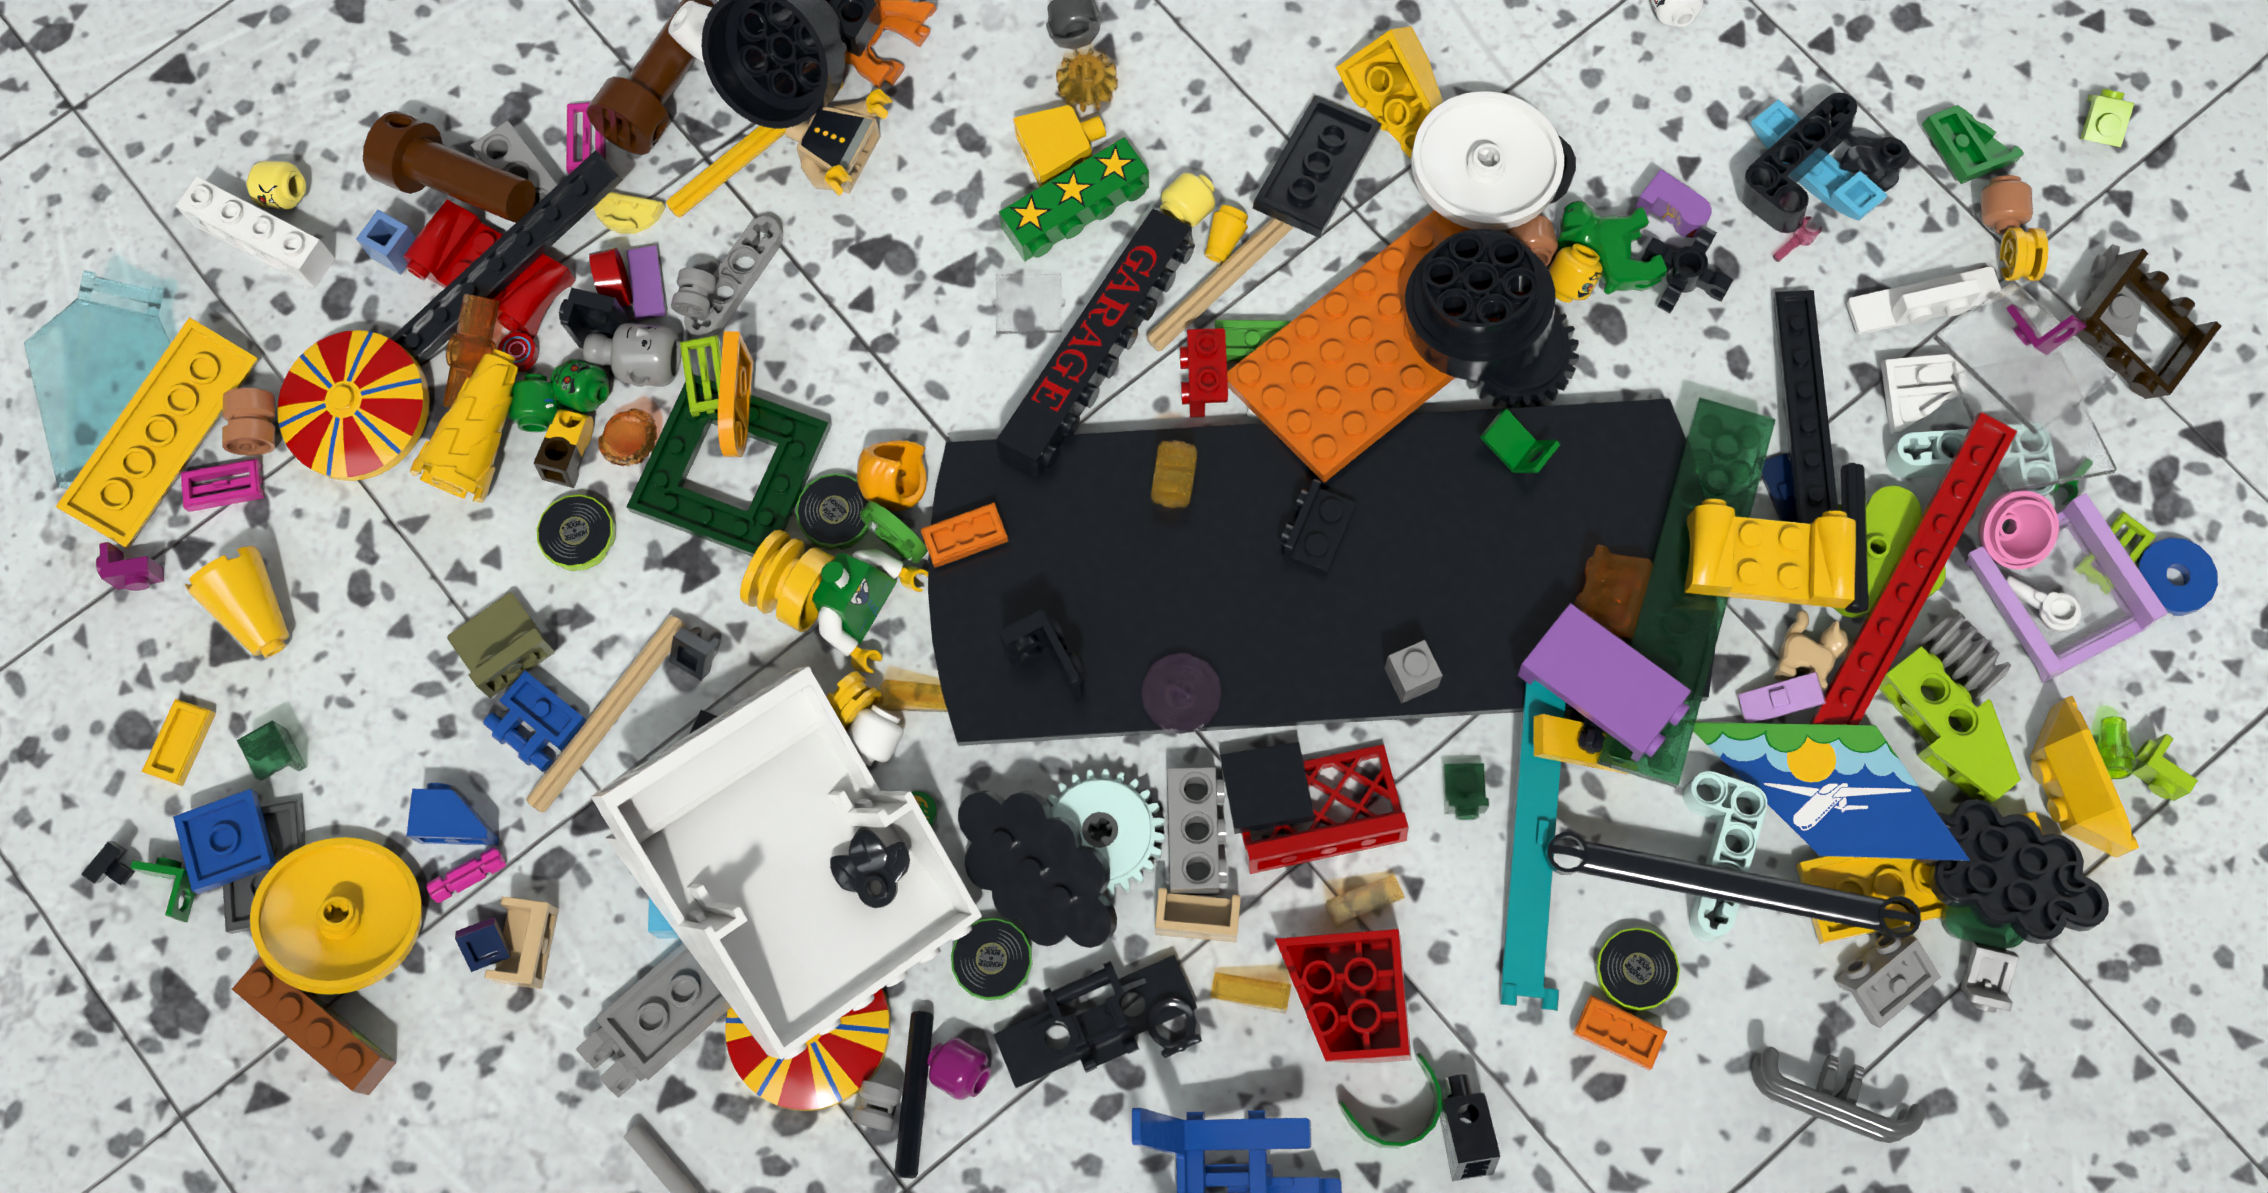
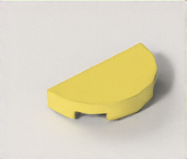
M610 192L593 208L597 218L608 229L620 234H635L649 229L655 224L666 207L661 201Z

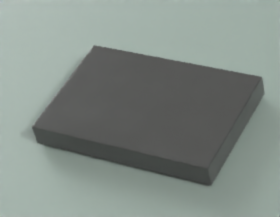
M296 800L261 807L274 858L277 863L289 853L305 845L303 805ZM271 868L223 885L225 930L227 933L233 934L251 930L250 911L252 901L261 881Z

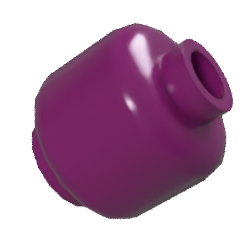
M952 1038L944 1045L938 1043L930 1052L927 1064L930 1066L929 1080L932 1085L957 1100H964L970 1096L976 1097L985 1088L991 1075V1069L988 1067V1058L985 1052L961 1038Z

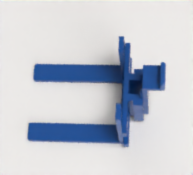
M1132 1108V1144L1176 1155L1177 1193H1206L1205 1187H1228V1193H1342V1181L1339 1178L1273 1177V1164H1267V1150L1309 1149L1311 1147V1120L1308 1118H1267V1111L1259 1110L1248 1111V1119L1205 1120V1112H1186V1120L1144 1108ZM1249 1150V1164L1205 1165V1151Z

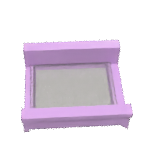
M2087 493L2073 499L2062 512L2057 514L2059 520L2057 541L2049 555L2040 563L2026 569L2006 568L1994 562L1983 546L1968 554L1969 558L1965 562L1968 567L1972 568L2039 670L2042 684L2145 631L2158 619L2168 614ZM2009 575L2047 596L2051 592L2068 594L2075 598L2081 607V617L2078 624L2066 632H2056L2048 629L2039 618V609L2020 600L2006 581Z

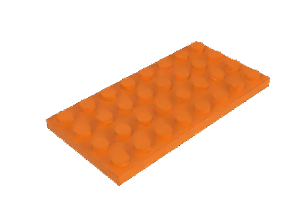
M1435 210L1227 371L1228 388L1324 483L1455 379V377L1432 367L1418 354L1410 341L1406 327L1405 293L1408 280L1416 265L1427 253L1448 237L1462 231L1471 230V228L1458 225L1446 219ZM1437 281V282H1435V283H1437V284H1445V283H1447V282H1446V281ZM1478 286L1475 289L1482 290L1486 289V287ZM1515 292V293H1513V294H1516V295H1525L1526 293H1524V292ZM1452 312V313H1449L1448 315L1458 316V315H1461V314H1460V313H1457V312ZM1498 318L1487 319L1492 322L1500 321Z

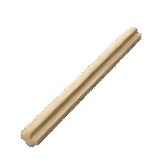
M1271 218L1147 334V342L1156 351H1162L1294 227Z
M673 615L667 617L527 796L526 801L529 805L539 812H546L670 653L673 636L682 627L687 629L683 621Z

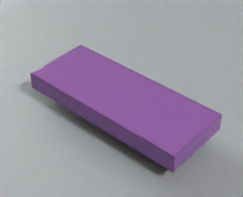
M656 245L626 250L636 320L666 316Z

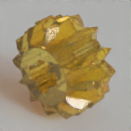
M1090 47L1087 55H1081L1075 49L1073 59L1063 57L1061 62L1062 69H1058L1056 72V81L1059 84L1057 86L1058 94L1061 98H1066L1067 105L1073 107L1080 104V110L1084 113L1087 106L1092 105L1099 112L1101 101L1111 103L1113 99L1112 92L1118 88V79L1116 78V67L1114 63H1108V57L1105 52L1095 57L1094 51Z
M1173 440V442L1162 441L1158 446L1151 498L1154 503L1163 504V507L1175 508V506L1185 508L1190 503L1197 459V450L1194 445Z

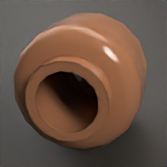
M2006 175L1990 180V184L1982 189L1980 196L1981 220L1987 227L1995 228L1997 234H2004L2011 227L2020 228V226L2032 219V188L2026 182H2022L2019 176Z
M1538 215L1529 222L1506 231L1507 234L1521 241L1528 249L1535 253L1546 267L1558 253V242L1553 224L1545 216Z

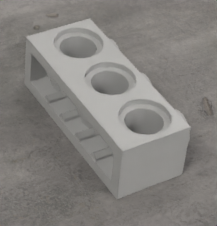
M508 120L471 144L478 156L477 159L533 183L536 192L533 207L557 186ZM507 153L503 158L496 159L499 155Z
M1216 767L1167 769L1170 893L1219 895V883H1227V861L1218 857V843H1226L1225 819H1217V803H1225L1224 779H1216ZM1196 783L1203 785L1208 793L1201 800H1191L1186 796L1185 789L1189 785ZM1193 823H1201L1207 827L1209 833L1202 840H1192L1185 832L1187 827ZM1200 862L1209 868L1210 874L1204 880L1195 881L1188 876L1186 872L1188 867L1193 863Z

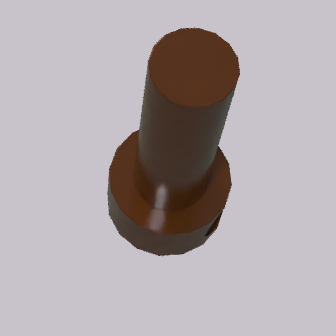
M682 0L627 78L613 76L605 81L588 105L586 113L591 124L608 141L623 150L639 155L648 154L670 122L668 111L665 109L664 104L696 60L669 34L670 23L677 11L686 2L694 1L708 7H713L715 4L711 0Z
M399 111L385 113L376 120L367 134L363 146L365 171L373 180L389 187L412 194L428 186L515 223L528 213L534 205L536 192L531 181L443 145L440 132L430 123Z

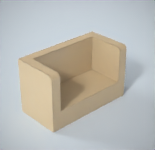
M1159 888L1155 935L1236 943L1241 895L1233 894L1232 899L1172 894L1167 893V888Z
M502 897L500 905L508 909L503 935L511 949L510 958L496 963L495 971L486 969L484 978L494 983L542 989L559 909L546 902Z

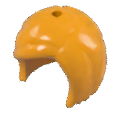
M892 440L865 447L860 453L857 463V482L863 497L867 501L875 502L891 512L904 511L917 504L922 499L927 485L926 470L922 460L926 449L925 446L908 440Z

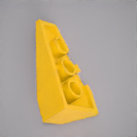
M1412 26L1390 29L1338 65L1336 69L1352 100L1360 108H1365L1377 122L1381 123V129L1388 131L1401 144V149L1411 158L1418 129L1427 115L1443 103L1429 58Z

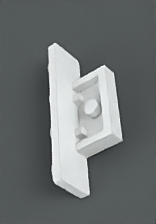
M1985 267L1851 297L1847 301V307L1857 334L1861 335L1910 323L1920 324L1941 316H1956L1968 310L1999 304L2004 299V295L1994 268Z

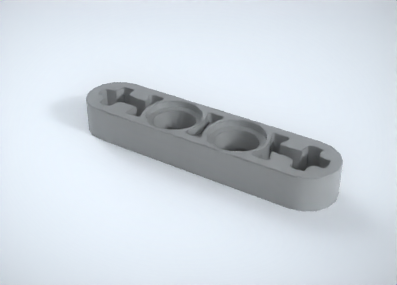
M760 216L749 223L713 274L716 278V284L713 293L709 294L708 297L710 306L713 308L712 311H709L708 316L705 318L684 317V324L690 337L700 339L720 334L781 247L783 234L776 220L768 216ZM770 229L772 237L770 239L764 237L760 241L758 233H767ZM757 246L761 254H758V252L755 250ZM739 258H752L754 260L753 267L747 272L737 271L735 263ZM722 286H729L734 290L732 297L725 302L716 301L714 299L715 291ZM707 318L710 326L708 328L701 326L698 329L695 322L697 320L704 321Z

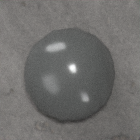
M1052 0L1047 6L1048 23H1046V28L1050 39L1060 48L1075 50L1092 43L1100 31L1101 17L1095 0Z

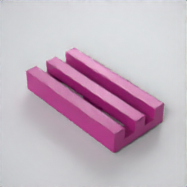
M590 103L567 104L566 170L568 174L591 155L592 124L586 113ZM583 112L582 161H577V113ZM595 129V150L606 160V138Z
M251 459L181 472L183 508L188 512L265 498L264 491L261 489V484H263V477L260 475L262 463L258 459ZM249 473L250 475L249 477L220 480L195 487L191 485V483L238 474Z

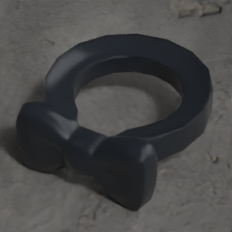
M1167 998L1160 1000L1152 1006L1147 1016L1146 1025L1148 1033L1154 1042L1164 1048L1161 1051V1055L1164 1058H1168L1178 1052H1183L1188 1047L1202 1041L1200 1034L1195 1035L1196 1019L1194 1012L1188 1004L1180 999ZM1170 1006L1181 1009L1187 1018L1185 1039L1177 1044H1173L1170 1040L1162 1037L1157 1032L1155 1026V1019L1159 1011Z

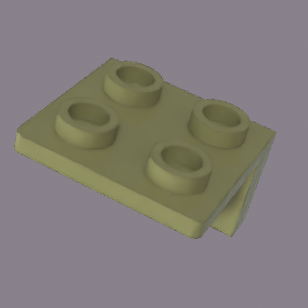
M513 593L506 594L447 636L450 644L471 673L468 675L473 683L489 698H492L516 681L525 670L529 672L555 653Z

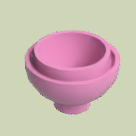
M2027 490L2009 491L1996 497L1985 508L1979 522V541L1981 546L1997 564L2010 569H2026L2040 563L2052 551L2059 533V520L2055 508L2044 496ZM2007 519H2009V526L2007 530L2004 532L2002 529V525Z

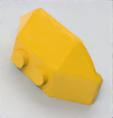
M2073 696L2066 697L2050 708L2030 754L2033 777L2038 784L2043 786L2048 798L2047 808L2049 814L2055 822L2059 823L2062 832L2115 858L2123 856L2139 848L2137 840L2131 832L2130 822L2083 715L2077 709Z

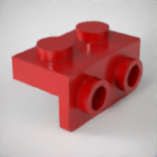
M1223 328L1188 329L1187 346H1180V369H1188V382H1181L1182 405H1189L1190 418L1205 417V403H1225L1228 401L1226 333Z

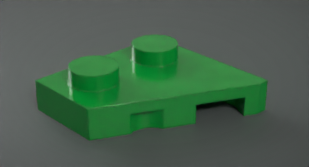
M1959 105L1930 115L1922 123V126L1960 184L2013 164L2024 155V152L2015 145L2010 150L1993 138L1996 134L1995 130L1985 123L1976 121L1972 114Z

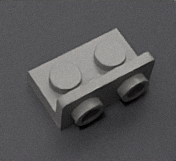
M2112 244L2103 255L2096 256L2090 272V276L2095 278L2094 285L2088 291L2084 304L2116 263V255H2119L2120 246ZM2141 263L2138 268L2144 274H2147L2150 264ZM2125 284L2101 315L2100 319L2114 333L2131 337L2137 330L2142 300Z
M1881 936L1875 942V946L1862 957L1849 962L1844 971L1835 978V982L1840 988L1851 992L1870 1024L1881 1028L1939 980L1941 976L1918 939L1911 936L1903 939H1889Z

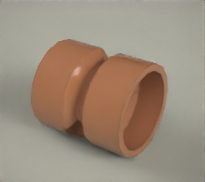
M236 388L223 394L222 417L228 421V425L222 427V447L224 450L233 454L247 456L263 455L273 451L275 448V426L270 422L275 418V396L266 390L257 388Z

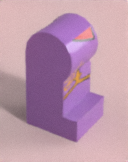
M1662 169L1659 170L1640 195L1634 209L1635 211L1643 207L1647 217L1651 212L1655 213L1668 223L1673 224L1675 231L1685 238L1697 237L1702 227L1707 225L1712 214L1711 205L1704 197Z

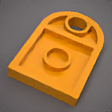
M724 331L718 399V437L720 449L724 457H743L748 438L753 359L739 331Z

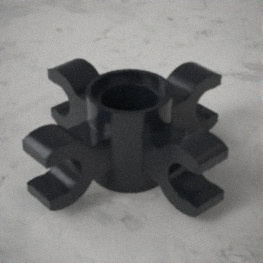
M1703 226L1693 245L1685 246L1677 252L1670 249L1663 241L1652 237L1641 260L1649 262L1654 256L1662 255L1667 268L1666 280L1669 284L1657 305L1658 308L1671 314L1681 294L1691 292L1697 287L1704 290L1711 298L1722 302L1733 279L1726 274L1714 272L1707 268L1708 258L1706 252L1717 234L1716 231ZM1680 266H1688L1694 273H1686L1681 270Z

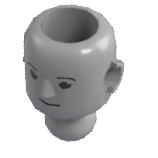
M625 323L617 327L613 338H609L601 332H593L585 338L583 346L584 361L597 365L600 368L604 365H611L615 377L624 383L638 387H664L671 384L678 374L681 357L680 340L678 335L668 327Z

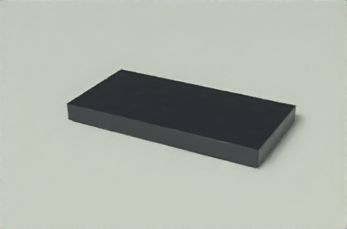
M1315 95L1256 196L1252 209L1321 238L1378 136L1382 124Z

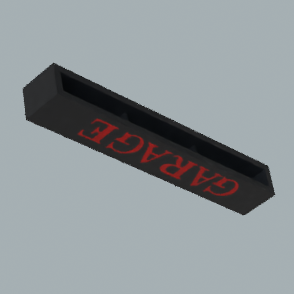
M1152 208L997 437L996 443L1000 459L1037 478L1041 476L1046 467L1051 468L1055 464L1060 453V445L1066 437L1071 438L1080 423V415L1086 407L1091 408L1094 405L1100 392V385L1105 378L1110 379L1114 375L1119 364V357L1124 349L1129 350L1135 343L1139 326L1143 320L1148 321L1153 316L1157 307V299L1163 291L1168 292L1176 278V271L1181 263L1187 264L1195 248V244L1192 243L1191 226Z

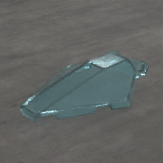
M84 270L78 298L24 342L58 488L68 489L171 344L159 318L164 288L152 286V289L97 277L96 272ZM92 291L148 303L147 313L90 301Z

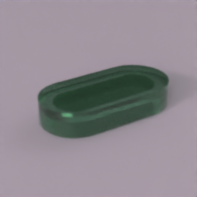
M1945 904L1941 911L1942 927L1953 938L1997 948H2013L2024 941L2014 932L2010 925L1996 929L1983 925L1973 915L1970 907L1954 908Z

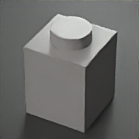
M1425 640L1389 655L1384 667L1401 704L1438 688L1443 676Z

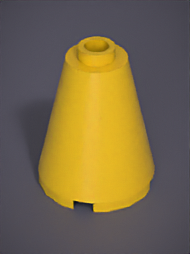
M253 545L236 549L240 554L237 558L227 559L223 555L203 566L189 578L191 584H185V588L254 656L263 654L265 658H269L286 647L284 641L289 637V633L262 555L257 547Z

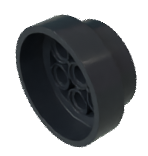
M719 0L708 13L702 31V56L707 74L714 88L729 107L752 123L774 129L797 126L825 108L840 89L845 70L846 37L840 19L825 0Z
M1471 229L1456 233L1427 253L1416 265L1408 280L1405 293L1406 327L1410 341L1418 354L1428 364L1440 372L1455 378L1486 381L1514 374L1534 361L1548 343L1554 323L1556 301L1554 282L1542 260L1515 237L1492 229ZM1437 281H1446L1447 283H1445V284H1437V283H1435V282H1437ZM1483 286L1486 289L1478 290L1475 287ZM1515 292H1524V293H1526V294H1525V295H1516V294H1513V293H1515ZM1452 312H1457V313H1460L1461 315L1451 316V315H1448V314H1449V313H1452ZM1498 318L1500 321L1492 322L1487 319Z

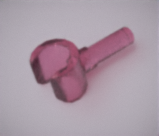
M1804 217L1803 224L1798 230L1793 232V237L1773 255L1774 260L1780 262L1800 245H1811L1822 231V227L1818 228L1815 232L1808 231L1805 226L1812 217Z

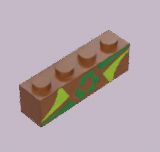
M260 957L232 988L236 994L353 1092L370 1095L396 1064V1061L316 994L294 988L277 978L266 967Z

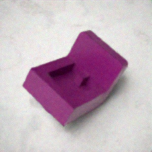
M104 542L99 544L100 556L96 558L97 572L101 579L116 589L140 591L148 589L150 584L164 582L163 567L148 556L124 560L123 552L111 543Z

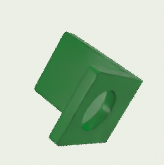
M1502 409L1480 436L1481 440L1513 473H1538L1560 446L1557 440H1536L1508 409ZM1543 451V453L1541 454V456H1540L1539 458H1537L1535 461L1531 462V460H1532L1539 452Z
M157 857L155 864L132 860L130 868L145 875L175 880L165 916L187 923L196 893L192 892L187 870L181 868L182 862ZM184 890V902L181 908L179 909V898L182 891Z

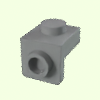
M1973 943L1961 984V990L1973 1007L1995 1013L1997 1008L2011 1011L2013 1002L2008 997V993L2019 959L2016 952Z

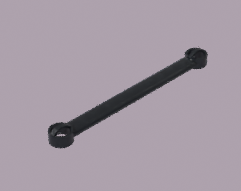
M1562 832L1556 835L1547 844L1545 849V860L1548 866L1560 875H1571L1576 872L1875 930L1889 939H1903L1913 935L1921 923V914L1917 905L1911 899L1903 896L1883 899L1589 842L1572 832ZM1561 840H1569L1579 846L1580 849L1553 844ZM1552 854L1569 855L1580 858L1581 861L1577 867L1563 868L1554 861ZM1890 904H1899L1908 910L1909 913L1888 910L1885 907ZM1884 918L1910 922L1909 929L1902 933L1891 931L1886 926Z

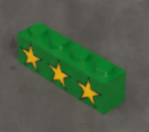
M1124 137L1000 210L1001 228L1024 262L1032 257L1039 258L1048 253L1054 244L1064 238L1071 239L1082 232L1084 226L1094 220H1103L1109 217L1116 207L1126 201L1133 202L1142 197L1149 188V170Z

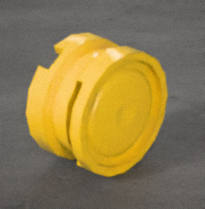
M2011 227L2005 231L2001 241L1999 260L2004 261L2006 267L2000 269L2004 280L2016 281L2023 277L2026 281H2039L2043 277L2047 266L2049 250L2048 238L2043 228H2029L2027 232H2024L2022 228Z
M857 671L851 672L837 683L838 688L834 693L829 692L826 696L846 732L862 709H870L873 704L877 705L881 699V692L875 687L869 688L865 684L866 679Z

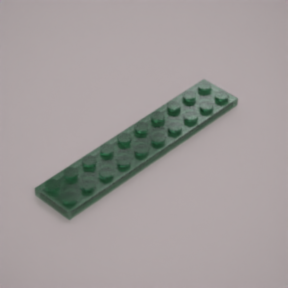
M1701 397L1696 402L1629 645L1691 690L1684 702L1690 708L1676 726L1669 722L1660 734L1666 737V739L1652 757L1645 753L1638 762L1634 761L1631 758L1633 752L1606 733L1597 764L1674 788L1679 785L1729 598L1685 593L1690 554L1687 517L1696 506L1702 505V501L1720 499L1726 501L1728 507L1735 509V517L1750 518L1776 419Z

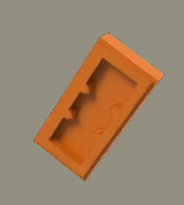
M995 503L920 529L934 568L1008 542Z
M1590 995L1572 1034L1649 1071L1653 1068L1668 1031Z

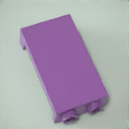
M1571 603L1524 660L1518 676L1530 685L1535 680L1630 749L1633 752L1631 758L1636 762L1645 753L1652 757L1666 739V737L1660 734L1669 722L1676 726L1690 708V706L1684 703L1691 692L1690 689Z

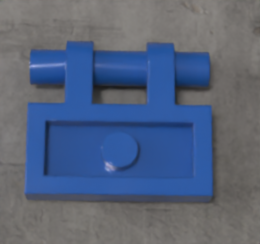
M525 670L499 699L510 711L503 719L494 712L490 713L484 719L483 725L492 731V737L500 744L507 743L519 753L518 758L526 765L530 766L533 764L541 772H544L553 762L543 752L545 746L551 742L562 751L587 720ZM523 721L536 730L529 740L517 731L518 726Z

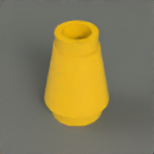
M1221 205L1219 211L1214 212L1204 256L1214 262L1223 264L1247 230L1248 225L1246 222L1248 215L1235 207Z

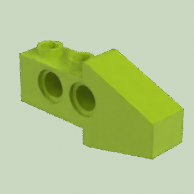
M1921 646L1885 675L1878 689L1929 745L1917 755L1925 764L1971 799L1983 800L1990 804L2021 781L1992 701L1987 699L1976 707L1971 702L1972 698L1967 689L1959 683H1954L1945 673L1944 666L1936 655L1927 652ZM1921 686H1926L1934 692L1935 701H1930L1923 696ZM1949 717H1954L1961 722L1962 732H1957L1950 726Z

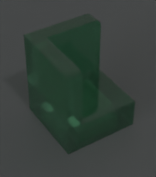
M273 720L237 740L255 778L258 780H264L287 766L292 767L298 772L306 768L288 730Z

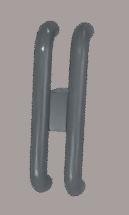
M1766 1047L1762 1053L1756 1054L1753 1059L1751 1074L1755 1086L1763 1095L1773 1101L1873 1140L1885 1143L1900 1141L1919 1130L1925 1119L1926 1109L1918 1103L1912 1104L1909 1109L1901 1110L1897 1120L1857 1106L1856 1103L1865 1069L1856 1064L1852 1066L1847 1074L1840 1099L1833 1097L1835 1078L1839 1069V1058L1831 1054L1827 1056L1823 1063L1816 1090L1782 1076L1778 1069L1779 1052L1774 1047Z

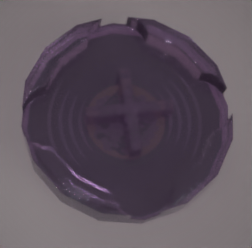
M1184 653L1168 655L1152 665L1143 681L1141 694L1144 710L1151 721L1165 731L1178 734L1196 732L1209 724L1218 712L1221 700L1219 677L1211 665L1204 660L1201 661L1196 657H1192V655Z

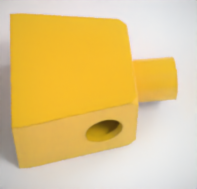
M1069 105L1013 118L1016 139L1039 187L1092 157L1090 143L1106 137V131L1099 116L1080 123L1072 106Z

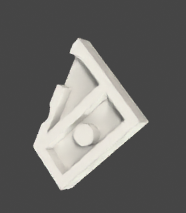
M1962 353L1886 359L1881 362L1890 435L1898 434L1967 390Z

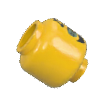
M1574 244L1572 247L1562 248L1557 253L1548 270L1554 282L1555 297L1557 299L1571 303L1573 300H1586L1592 294L1603 274L1602 264L1599 262L1600 256L1594 250L1581 244Z

